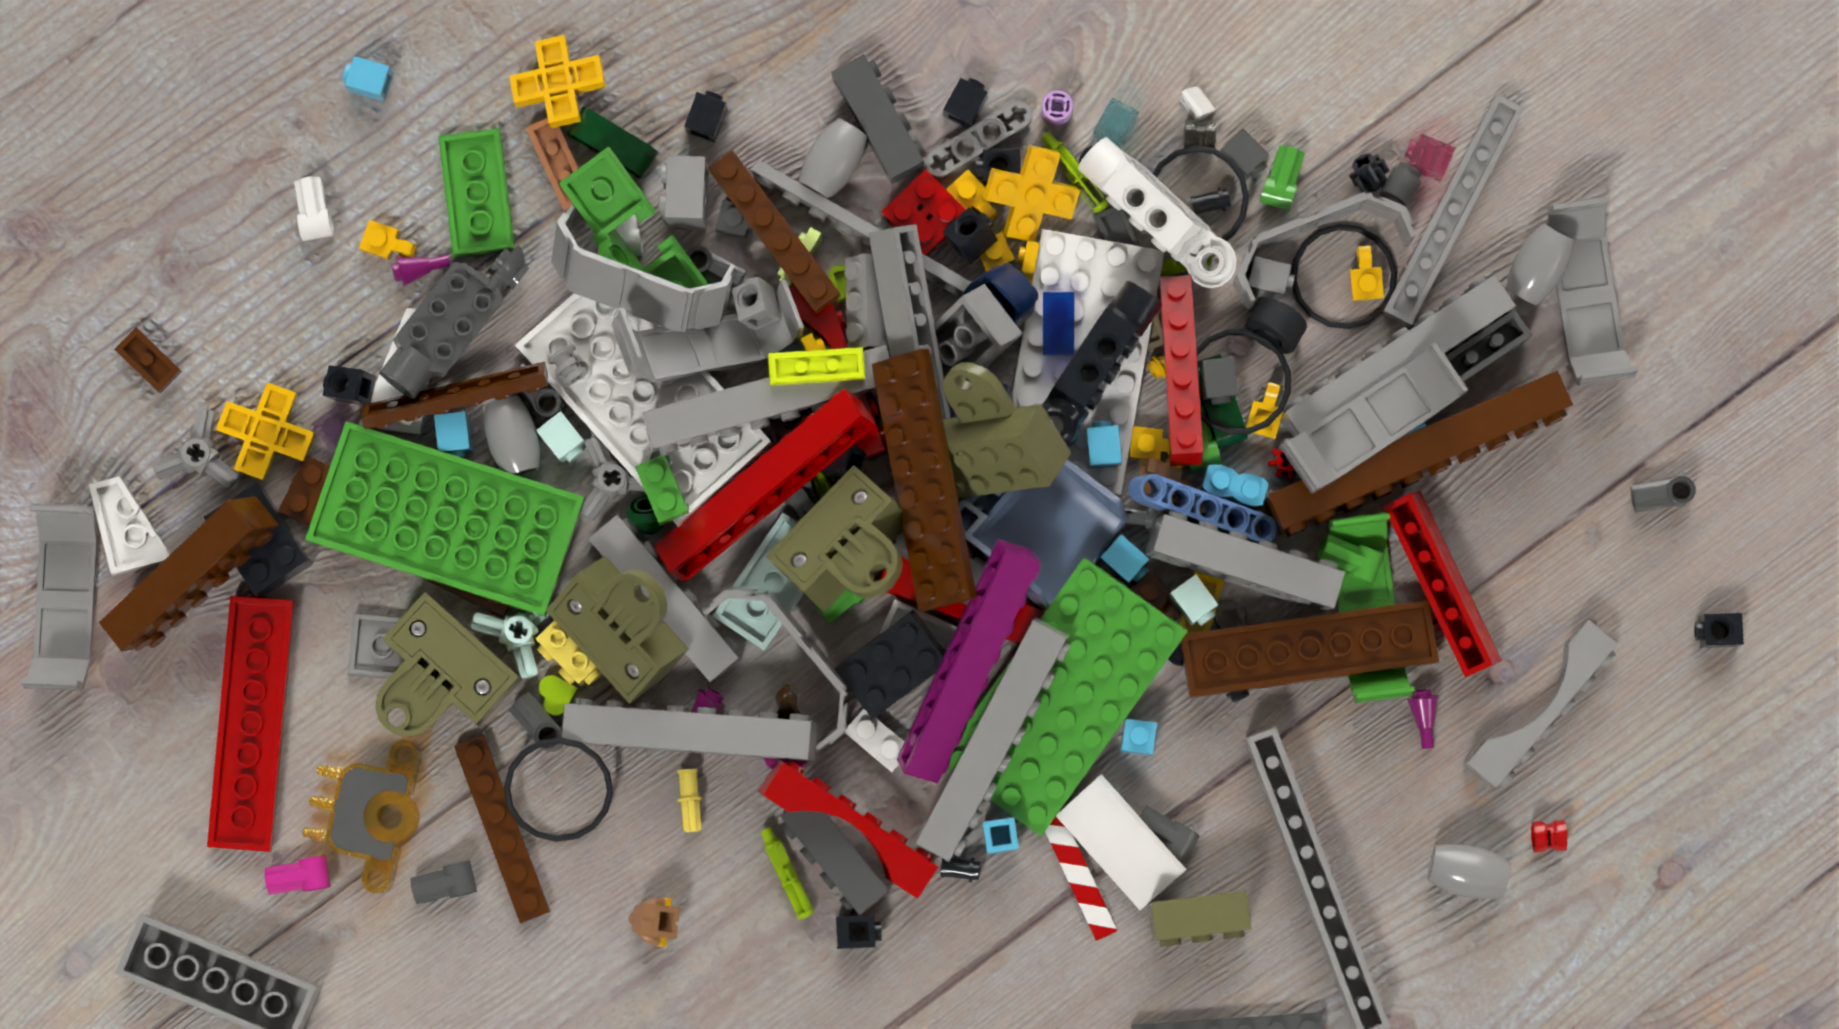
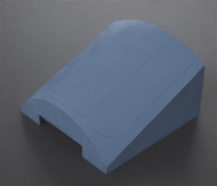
M1068 459L1050 486L972 496L968 500L963 498L959 503L966 543L987 561L998 539L1031 549L1041 562L1040 571L1037 578L1031 582L1027 596L1044 611L1048 609L1084 557L1096 565L1128 519L1122 501Z

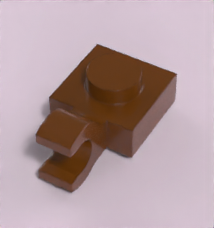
M1151 570L1131 589L1175 622L1181 617L1182 613L1167 600L1172 591Z

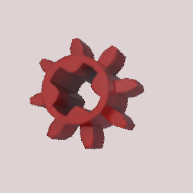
M1272 448L1271 453L1276 458L1269 461L1267 465L1270 467L1275 466L1277 470L1275 478L1283 474L1287 476L1288 481H1291L1292 473L1296 470L1292 465H1288L1286 468L1281 465L1283 459L1280 456L1286 458V455L1282 450L1279 451L1276 448Z

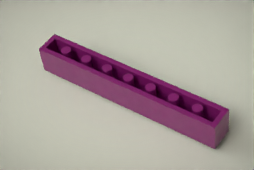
M1000 539L997 540L975 588L977 599L969 601L896 759L904 774L938 784L942 774L947 772L951 754L955 746L957 747L962 740L964 726L975 712L977 698L980 692H983L987 686L990 670L993 664H996L1000 658L1003 642L1013 630L1016 614L1026 602L1029 586L1039 574L1041 562L1031 549Z

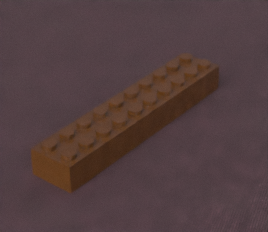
M1557 370L1399 438L1313 494H1311L1303 480H1300L1268 494L1263 503L1269 516L1276 522L1277 535L1280 536L1286 533L1289 538L1305 531V528L1308 527L1307 524L1315 521L1316 525H1320L1333 519V516L1337 515L1336 511L1344 509V512L1348 513L1361 507L1368 497L1372 496L1374 501L1391 494V491L1395 490L1394 486L1401 484L1403 489L1420 481L1419 479L1423 478L1422 474L1429 472L1431 476L1444 472L1452 465V461L1458 459L1459 463L1462 464L1472 460L1481 453L1480 449L1486 447L1488 452L1504 446L1510 440L1509 437L1513 435L1518 440L1534 433V430L1538 429V425L1544 423L1545 427L1554 425L1562 421V418L1568 416L1566 411L1573 406V403Z

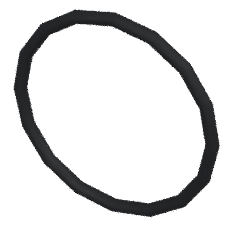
M1195 145L1175 150L1158 163L1152 173L1156 178L1163 167L1177 156L1192 152L1214 154L1228 163L1239 178L1243 195L1240 215L1232 229L1221 237L1225 241L1229 240L1236 234L1246 217L1249 193L1244 174L1232 158L1216 148Z
M1337 224L1319 229L1301 244L1292 261L1291 274L1295 275L1292 288L1296 301L1310 318L1327 327L1352 329L1371 323L1383 313L1396 288L1397 270L1391 251L1377 235L1360 226ZM1338 230L1358 232L1373 240L1386 255L1391 271L1389 292L1381 307L1367 318L1351 323L1329 321L1314 313L1302 299L1297 283L1298 263L1307 246L1321 235Z
M1226 329L1207 337L1196 348L1197 356L1211 342L1228 335L1249 336L1264 342L1278 356L1285 372V392L1278 408L1264 422L1249 428H1227L1211 421L1201 411V420L1208 427L1225 434H1251L1268 427L1284 411L1291 394V371L1283 352L1268 337L1248 329Z
M560 737L539 740L522 750L508 768L504 792L507 808L520 827L537 838L560 842L578 839L599 825L609 811L613 788L610 771L599 754L582 742ZM563 744L579 748L595 759L604 774L607 793L603 809L592 824L576 833L556 836L539 832L522 820L513 806L510 787L514 770L526 755L542 746Z

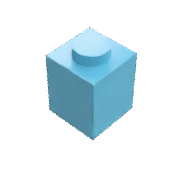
M353 56L352 63L347 64L344 69L342 80L345 82V87L350 93L385 102L393 72L387 65Z
M465 411L434 415L438 451L461 458H466L465 453L473 452L469 415Z
M1111 421L1093 422L1092 428L1086 429L1089 468L1121 466L1122 458L1118 425L1111 426Z
M1122 534L1099 560L1126 585L1132 580L1138 583L1149 571L1145 566L1149 558Z
M1125 719L1120 752L1152 756L1157 723Z
M1014 817L982 823L987 855L1019 850Z

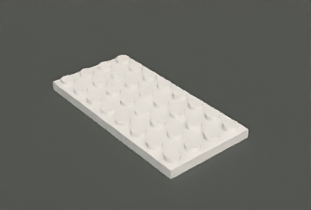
M1042 229L1032 286L1037 289L1039 297L1032 315L1025 320L1012 391L1013 403L1016 408L1044 403L1053 386L1125 281L1133 282L1157 297L1164 252L1157 249ZM1152 322L1142 337L1136 335L1139 339L1138 344L1129 358L1126 359L1122 356L1118 362L1122 366L1111 385L1105 382L1101 390L1104 391L1103 397L1093 411L1089 408L1087 409L1089 415L1080 426L1077 441L1069 448L1071 451L1068 457L1069 461L1114 495L1121 496L1132 427L1135 420ZM1102 345L1098 348L1099 352L1103 355L1114 353L1113 349L1108 345ZM1084 371L1080 374L1082 379L1087 382L1097 379L1096 375L1091 371ZM1051 419L1060 433L1063 430L1062 422L1058 419ZM1111 421V426L1118 425L1122 458L1121 466L1089 468L1086 429L1092 428L1093 422Z
M574 293L515 346L531 364L545 362L548 370V383L643 487L635 466L661 456L660 451L652 453L642 419L643 412L724 389L708 372L700 373L696 376L650 383L644 377L639 379L629 374L611 326L620 308H612ZM626 311L630 325L636 331L663 327L636 317L631 312ZM569 345H575L576 349L573 353L575 356H580L582 367H586L589 373L576 383L565 386L563 376H558L555 371L556 365L549 364L548 359L560 349ZM751 426L739 429L740 433L735 436L721 438V434L708 437V443L691 447L690 442L678 445V451L665 455L689 510L688 514L672 520L678 527L772 445L771 440L760 429L752 430Z

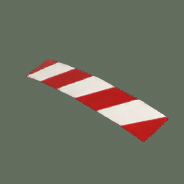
M1055 817L1045 833L1095 940L1098 941L1117 932V929L1073 835Z

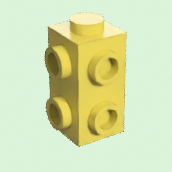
M555 620L535 638L540 644L537 648L539 653L549 663L555 659L562 668L558 672L570 685L575 681L580 686L585 682L591 685L602 674Z

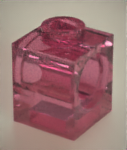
M1421 134L1417 142L1410 141L1404 157L1409 159L1408 164L1416 167L1422 175L1441 182L1455 147Z

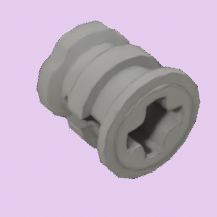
M569 345L560 349L548 359L549 364L556 365L555 371L558 376H563L565 386L576 383L589 373L586 367H582L580 356H575L573 353L576 349L575 345Z

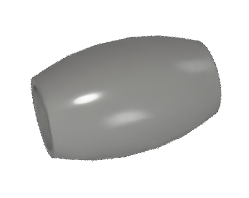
M837 119L820 134L810 148L802 166L799 183L828 200L846 185L857 169L864 153L867 136L844 120Z
M1543 223L1527 238L1517 253L1509 272L1506 289L1518 297L1538 305L1552 292L1566 271L1571 258L1574 239L1562 231Z
M511 396L507 399L495 400L486 404L484 410L485 435L490 452L499 469L517 476L539 469L540 446L534 421L519 396Z
M1461 844L1438 845L1434 847L1427 880L1445 891L1464 897L1477 899L1500 898L1504 896L1507 888L1511 864L1497 854L1482 848Z

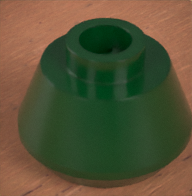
M647 495L635 498L627 507V518L636 527L638 532L653 535L664 527L665 524L660 526Z

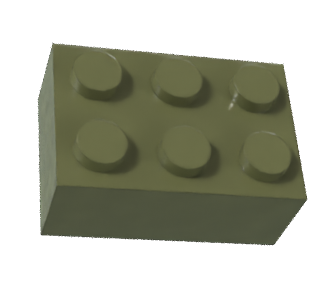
M1247 891L1148 903L1152 940L1160 941L1161 947L1180 945L1181 938L1191 937L1192 943L1213 941L1212 934L1223 933V939L1245 937L1244 930L1252 929Z

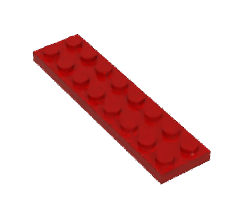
M230 596L207 840L208 848L272 852L295 604L293 600Z

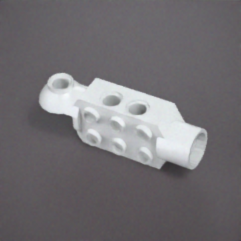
M1108 137L1100 140L1087 152L1081 160L1078 170L1099 190L1108 195L1106 200L1119 211L1123 209L1131 215L1128 220L1140 231L1145 230L1153 236L1151 242L1164 253L1167 250L1171 253V257L1174 260L1180 261L1187 268L1188 274L1191 275L1194 282L1202 287L1215 288L1224 285L1231 279L1236 269L1237 260L1235 251L1230 244L1217 237L1202 219L1147 168L1124 153ZM1144 194V202L1140 204V197ZM1166 214V216H1167V221H1166L1165 225L1163 226V224H1162V219H1163L1164 215ZM1212 254H1216L1219 258V266L1214 271L1209 270L1207 267V259Z

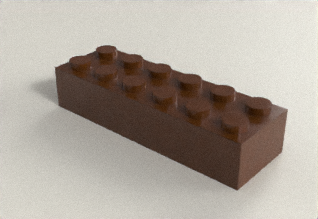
M256 496L227 500L113 608L99 624L121 652L133 649L139 651L147 646L151 648L156 647L166 638L164 634L166 631L183 623L187 618L186 613L192 607L196 608L208 599L207 593L213 587L221 586L230 578L228 573L234 567L238 568L244 565L251 558L250 552L254 548L261 547L269 542L273 537L271 532L279 524Z

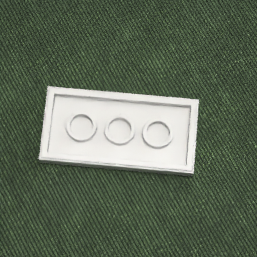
M1102 774L1056 815L1139 910L1145 907L1186 870Z

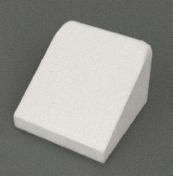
M1195 86L1181 92L1179 101L1195 122H1201L1215 111L1199 87Z

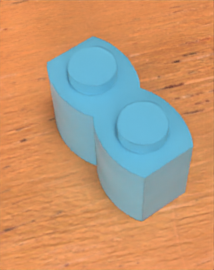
M1209 465L1200 490L1222 499L1230 500L1249 509L1258 510L1263 505L1269 483L1254 474L1238 475L1237 472L1227 466Z

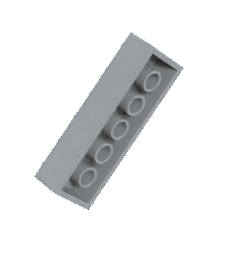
M1170 511L1169 514H1164L1154 519L1144 553L1147 557L1219 578L1226 582L1320 612L1335 608L1345 572L1338 570V564L1323 559H1320L1319 562L1307 560V554L1296 550H1289V553L1277 550L1278 545L1264 540H1260L1259 543L1247 541L1248 536L1236 531L1222 533L1217 531V525L1205 521H1200L1199 524L1187 522L1188 516Z
M140 914L115 972L119 976L247 1029H304L322 988L317 984L145 914Z

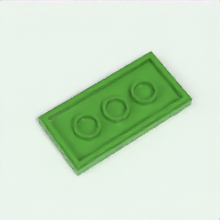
M500 128L438 136L453 258L458 259L502 253L505 248L510 252L515 249Z

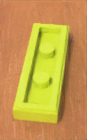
M863 347L768 353L770 386L865 380Z

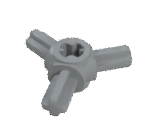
M197 409L192 437H187L186 443L178 447L179 453L153 463L155 474L159 479H164L187 470L188 473L197 471L201 475L207 473L227 489L237 482L238 474L218 459L220 453L214 449L215 441L210 440L215 415L214 411ZM198 448H200L205 455L203 458L199 457L200 461L197 462L192 455L194 451L198 453Z
M593 436L585 441V446L595 465V469L592 470L595 479L591 483L594 488L585 499L580 514L586 519L593 521L609 498L614 500L618 494L626 495V490L645 492V490L624 466H620L617 459L612 460L608 449L597 436ZM613 472L618 475L616 480L620 481L618 485L612 483L610 486H607L605 484L606 478H603V475L605 473L607 475H611Z

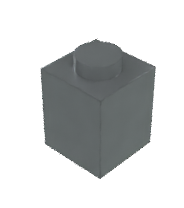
M1244 129L1240 130L1220 150L1235 161L1244 174L1245 180L1250 176L1256 179L1268 167L1265 162L1269 154Z
M1234 357L1209 359L1199 362L1203 400L1211 399L1212 405L1231 403L1230 397L1238 395Z

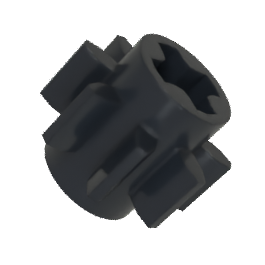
M1367 153L1354 160L1352 164L1354 172L1349 174V177L1354 186H1358L1361 191L1375 192L1384 186L1387 180L1385 174L1390 169L1385 160L1380 159L1378 154L1373 156Z

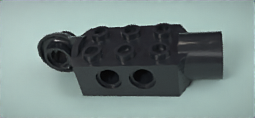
M1125 281L1042 404L1050 419H1058L1062 422L1063 430L1059 434L1068 448L1077 441L1080 426L1089 415L1087 409L1089 408L1093 411L1103 397L1104 391L1101 390L1105 382L1111 385L1122 366L1118 362L1122 356L1126 359L1129 358L1138 344L1139 339L1136 335L1142 337L1163 305L1155 296L1133 282ZM1102 345H1108L1113 349L1114 353L1103 355L1099 352L1098 348ZM1084 371H1091L1096 375L1097 379L1087 382L1082 379L1080 374Z

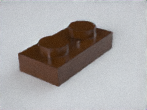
M137 327L114 349L160 394L182 372Z

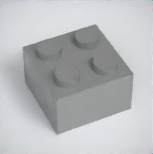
M668 155L667 164H662L661 183H663V189H666V195H660V214H662V220H666L669 229L706 230L709 170L707 169L708 164L705 157Z

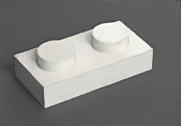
M863 708L844 733L893 773L899 765L896 759L904 741L876 717L872 720Z

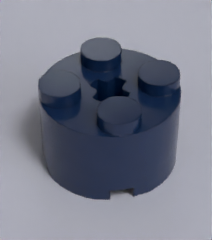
M1010 263L992 267L970 283L963 294L965 295L985 284L1017 327L1032 315L1039 297L1037 289L1031 285L1025 275Z

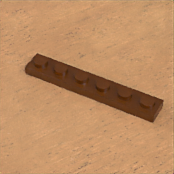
M733 150L707 168L816 315L841 297L840 292Z
M540 362L420 391L415 399L402 395L363 405L361 419L365 429L372 427L382 429L397 421L411 422L419 419L422 415L431 413L444 414L452 410V408L464 405L466 407H474L485 400L494 398L496 400H503L523 391L528 393L536 392L544 386H548V370L545 362Z
M485 735L454 746L519 922L524 923L550 913V908L520 828L507 808L504 785Z

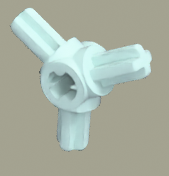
M527 611L524 614L518 612L514 617L506 615L505 620L475 613L471 629L499 637V643L505 644L508 652H513L519 676L522 679L531 678L538 674L531 647L535 645L534 636L539 632L537 627L550 615L548 612L546 617ZM515 627L522 629L520 639L513 637Z

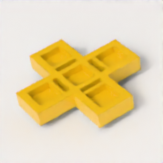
M565 35L535 41L539 69L509 76L516 108L545 102L548 123L551 129L581 122L577 94L606 87L600 55L571 61Z
M1028 145L1020 174L991 168L983 198L989 202L1011 206L1003 231L1006 237L1035 242L1043 213L1072 219L1080 189L1075 186L1053 182L1061 155L1058 151Z
M267 382L256 411L226 401L216 431L244 441L233 470L265 481L276 453L301 462L305 461L316 433L287 423L298 396L296 392Z

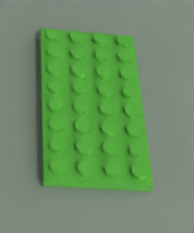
M346 421L305 540L546 617V610L553 597L585 497L369 428L365 429L363 426Z
M1085 557L1040 618V620L1070 635L1066 643L1070 644L1071 647L1063 662L1056 660L1051 670L1056 675L1048 690L1042 688L1036 699L1042 702L1033 718L1027 715L1022 725L1027 730L1019 745L1012 744L1007 755L1011 756L1012 759L1003 774L999 771L997 772L993 780L997 787L990 798L991 801L1040 836L1046 831L1188 631ZM1011 661L975 710L972 718L965 724L962 740L957 747L955 746L950 757L948 770L952 773Z

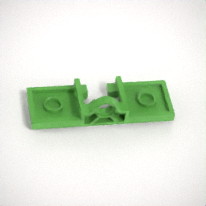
M610 147L604 149L559 183L595 233L592 239L598 246L600 256L689 289L708 285L705 278L673 235L658 245L663 255L643 268L615 228L631 216L635 215L641 223L656 211Z

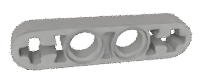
M1014 101L929 153L926 158V170L935 179L942 180L983 156V149H994L1025 130L1032 120L1030 107L1022 101ZM1016 109L1019 113L1024 111L1026 113L1023 116L1024 122L1020 123L1018 120H1014L1008 124V128L1011 131L1006 132L1005 125L999 118L1003 116L1006 122L1013 117V110ZM994 124L1000 128L1001 134L997 139L988 140L984 137L983 130L987 125ZM968 140L972 142L975 150L971 155L962 156L957 152V145L961 141ZM951 148L953 157L959 163L954 164L953 159L945 163L944 171L941 172L939 168L933 170L931 168L934 165L933 159L937 157L940 161L949 157V153L946 150Z

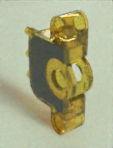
M406 740L398 741L391 747L386 769L353 763L345 768L318 765L316 769L317 775L338 780L334 799L323 796H311L309 800L310 806L331 811L327 830L316 827H304L302 835L311 840L326 842L335 852L364 858L362 884L371 893L383 894L392 888L402 849L399 843L408 840L416 832L419 825V810L416 803L409 796L414 794L421 763V751L416 744ZM404 747H410L413 752L412 760L409 763L401 764L398 760L399 751ZM389 806H397L402 813L400 824L393 829H387L382 823V813ZM380 870L386 877L385 883L380 888H374L370 879L375 871Z

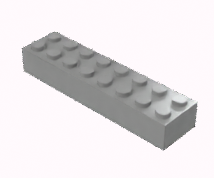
M1484 275L1468 286L1469 288L1464 291L1466 294L1460 296L1457 292L1442 303L1443 305L1438 308L1440 311L1437 313L1430 310L1416 320L1417 322L1413 324V329L1409 331L1406 327L1400 329L1390 337L1391 339L1387 341L1388 345L1384 348L1380 344L1374 346L1364 354L1365 356L1361 358L1362 362L1358 365L1354 361L1350 362L1338 371L1339 373L1335 375L1336 379L1332 382L1326 378L1312 388V391L1309 392L1310 396L1306 399L1300 395L1289 402L1284 409L1285 413L1280 422L1291 438L1301 434L1408 364L1428 349L1433 342L1439 345L1446 356L1510 313L1515 308V303L1495 275L1489 279H1486Z

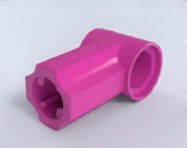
M326 856L300 859L298 863L265 868V884L269 895L302 890L303 892L331 887Z

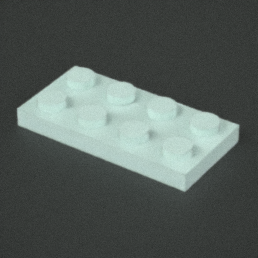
M782 512L732 587L758 589L755 593L772 592L791 614L804 593L766 557L798 523ZM727 598L713 614V618L764 652L783 626L763 601Z

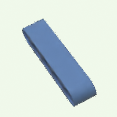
M1157 474L1139 475L1134 477L1129 483V495L1135 502L1167 514L1172 511L1188 516V522L1199 524L1200 521L1217 525V531L1222 533H1229L1230 531L1240 532L1248 536L1247 541L1259 543L1260 540L1271 542L1277 534V525L1272 517ZM1146 481L1149 482V484L1151 485V493L1149 496H1147L1144 493V484ZM1174 491L1178 494L1179 503L1177 506H1174V504L1172 503V494ZM1201 502H1204L1207 508L1204 517L1199 510ZM1229 512H1231L1234 517V523L1232 526H1230L1227 522V516ZM1257 522L1261 526V534L1259 537L1255 533V525Z

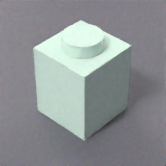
M561 411L536 430L561 463L566 460L570 463L584 452L582 448L585 446V441Z
M1196 574L1169 594V597L1191 626L1196 622L1202 626L1216 616L1213 610L1217 608L1218 603Z

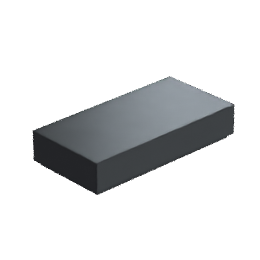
M1111 206L1092 216L1103 240L1141 247L1134 229L1128 220V216L1123 209L1119 211Z

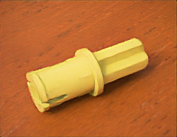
M698 769L678 770L680 798L677 799V802L681 803L684 832H698L702 828L699 802L702 801V797H699Z

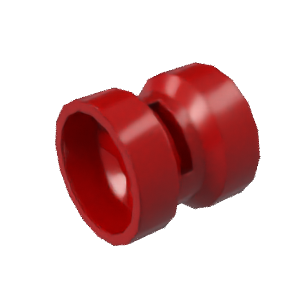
M1554 820L1551 824H1545L1543 821H1532L1531 843L1534 853L1545 852L1547 849H1554L1556 852L1567 851L1568 837L1565 820Z

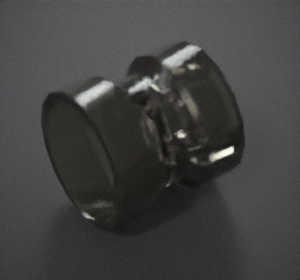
M1185 119L1183 148L1195 145L1215 148L1217 122L1207 120L1205 123H1197L1195 120Z

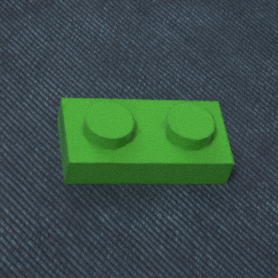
M665 455L635 466L660 526L689 513Z

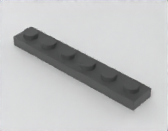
M1322 1012L1131 1025L1132 1029H1324Z

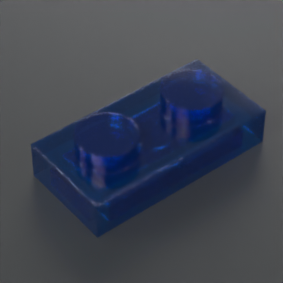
M1043 292V356H1074V292Z

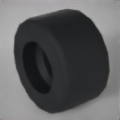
M1263 298L1258 301L1245 327L1248 330L1268 337L1283 354L1292 353L1307 329V323L1298 311L1286 303L1272 298ZM1254 339L1260 345L1271 350L1264 342Z

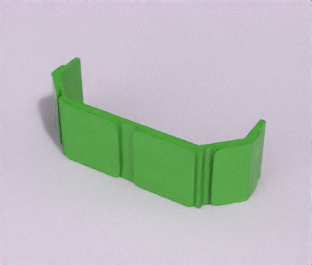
M1387 513L1337 518L1329 521L1330 535L1355 546L1362 545L1384 555L1373 585L1348 576L1347 572L1344 571L1345 574L1337 598L1339 612L1395 605L1387 548V521L1390 519ZM1405 668L1348 676L1354 704L1413 696L1414 686L1410 687Z

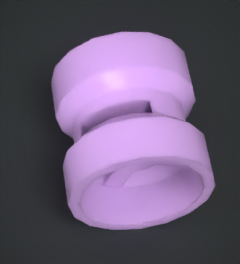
M1055 90L1049 92L1042 102L1041 112L1044 121L1053 127H1061L1067 124L1072 115L1073 101L1064 91Z

